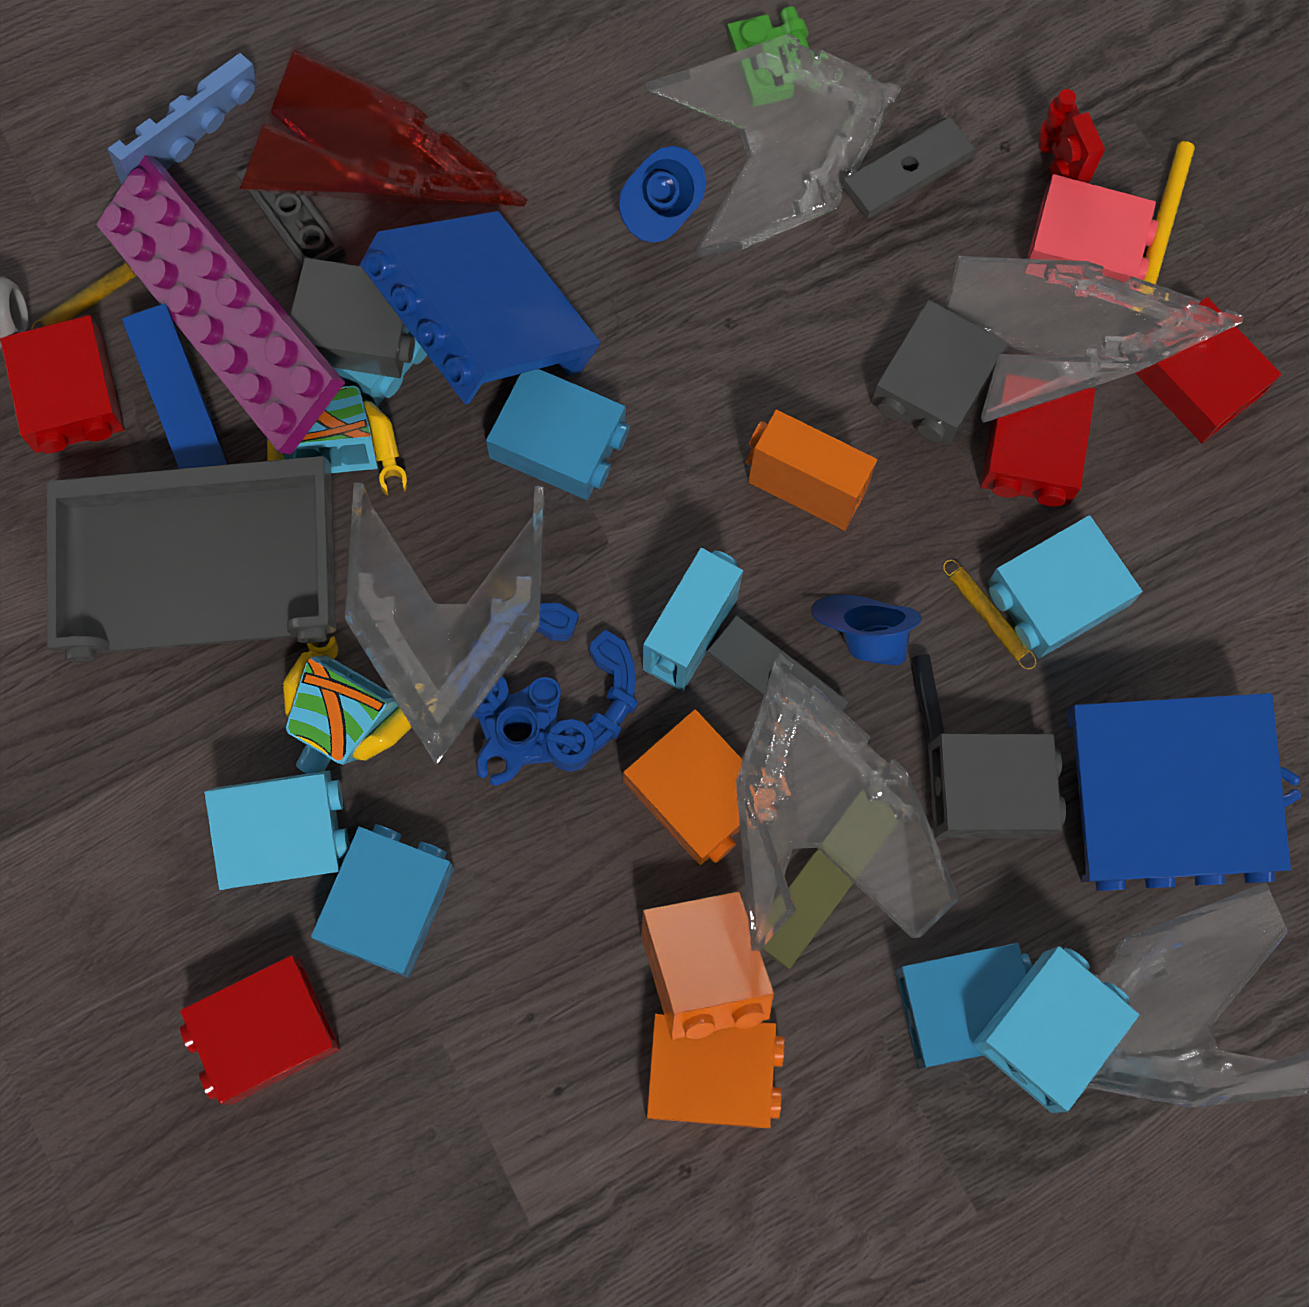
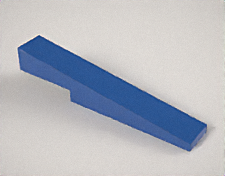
M166 303L121 318L178 468L229 465L177 325L172 320Z

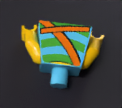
M343 385L292 455L278 452L267 438V461L324 456L331 463V473L378 469L377 461H382L383 470L379 475L382 492L388 496L385 481L390 476H398L402 480L404 492L407 489V475L401 467L397 466L395 460L396 457H399L392 423L373 402L362 401L360 389L356 386Z
M334 636L322 648H317L319 643H307L309 652H303L283 681L285 714L289 718L286 731L306 744L296 763V767L306 774L325 771L331 759L344 765L357 759L368 760L395 745L416 724L415 719H427L433 714L435 709V698L426 707H418L413 703L422 693L423 688L419 686L409 691L407 706L399 707L403 699L334 660L339 651Z

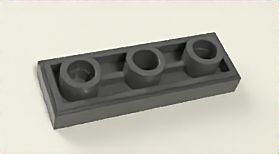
M949 117L846 177L842 187L866 219H869L972 158L975 148L952 118Z
M274 151L237 173L241 184L301 268L304 258L336 262L346 256L341 243Z
M738 616L733 619L707 651L708 657L818 742L849 703ZM775 674L780 675L785 683L774 685L770 682L769 677Z

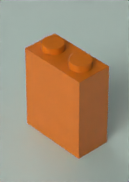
M776 409L768 424L760 421L749 443L752 449L747 457L746 464L751 466L748 483L846 531L867 491L878 459Z
M696 709L623 772V782L700 866L709 858L715 864L719 862L735 847L736 842L732 839L734 835L744 826L750 831L754 830L772 813L767 806L771 803L774 793Z
M740 892L643 910L641 938L671 1040L683 1037L700 1039L710 1035L713 1031L735 1026L740 1029H748L769 1019L774 992Z
M655 1014L647 1119L769 1129L771 1118L779 1119L781 1111V1088L773 1087L774 1066H783L784 1036H776V1024L761 1022L757 1026L748 1029H740L735 1026L716 1030L700 1039L683 1037L671 1040L664 1014Z

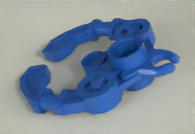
M543 603L520 609L502 620L496 618L491 624L493 631L484 644L478 643L474 648V657L469 674L464 678L461 686L463 708L471 717L479 720L486 739V743L481 748L476 759L477 776L484 778L489 774L488 760L494 756L501 757L506 761L505 770L490 777V784L494 786L510 781L523 765L551 762L557 769L564 771L581 770L590 762L591 757L604 748L613 738L617 739L621 733L622 728L620 725L628 712L634 713L638 707V702L634 698L636 684L634 661L624 640L604 630L590 645L589 655L595 666L613 676V687L607 693V698L612 704L604 716L600 713H594L588 725L574 719L558 722L557 712L561 689L555 680L549 677H541L534 680L522 691L509 694L506 679L496 669H500L504 664V658L500 655V652L508 641L518 644L522 636L533 631H537L553 641H568L573 637L579 614L561 603ZM519 727L525 729L530 736L523 741L517 742L507 738L505 733L511 728Z

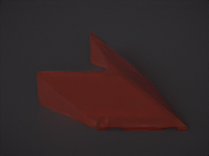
M296 50L292 52L270 113L299 138L264 123L240 189L381 203L524 207L527 199L517 190L504 188L495 178L496 173L448 132L437 134L426 125L427 115L417 106Z

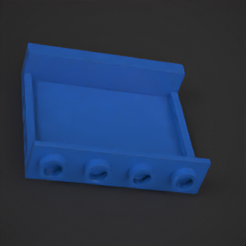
M499 211L378 231L360 263V266L464 404L472 401L483 383L555 364H559L568 376L581 373L601 344Z
M1272 693L1074 705L1066 710L1068 729H1073L1084 844L1086 874L1081 875V882L1095 881L1096 891L1126 890V880L1145 879L1146 888L1176 887L1175 877L1194 876L1195 886L1226 884L1225 874L1243 873L1245 883L1275 882V872L1291 871Z

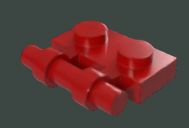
M1064 89L1049 105L1047 111L1048 119L1042 123L1038 133V146L1043 153L1053 152L1055 155L1050 165L1051 177L1055 174L1089 183L1105 148L1089 112L1080 114L1075 103L1076 94L1070 89Z

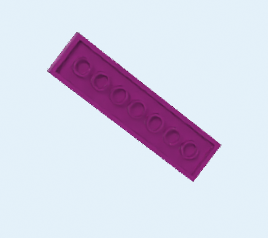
M145 155L137 168L129 173L127 179L96 225L160 305L166 303L172 320L276 450L292 455L344 385L345 381L156 158Z

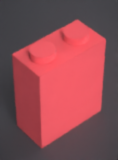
M1053 174L1042 199L1024 272L1126 299L1134 283L1142 284L1149 266V258L1143 257L1145 246L1150 247L1152 245L1159 221L1152 219L1156 201Z

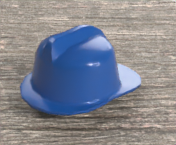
M669 146L659 148L643 161L627 179L620 191L618 205L620 215L630 233L639 240L650 243L665 241L676 233L704 198L706 178L698 158L687 149Z
M855 595L823 597L815 601L811 607L812 617L820 624L842 631L851 656L859 660L879 664L900 665L905 661L910 630L917 627L922 620L920 612L913 608L889 605Z

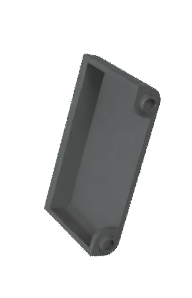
M324 456L47 481V648L65 654L66 661H94L95 654L292 637H297V641L302 643H319L327 640V634L336 631L331 463Z

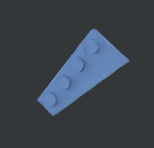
M239 53L201 80L197 87V95L193 98L181 95L169 104V111L164 119L156 124L149 118L136 127V134L139 137L131 143L124 145L118 140L107 148L121 186L129 173L137 168L145 155L156 158L166 170L174 162L185 160L191 154L194 144L205 133L210 134L216 131L223 123L225 115L235 105H242L251 98L257 86L253 64Z

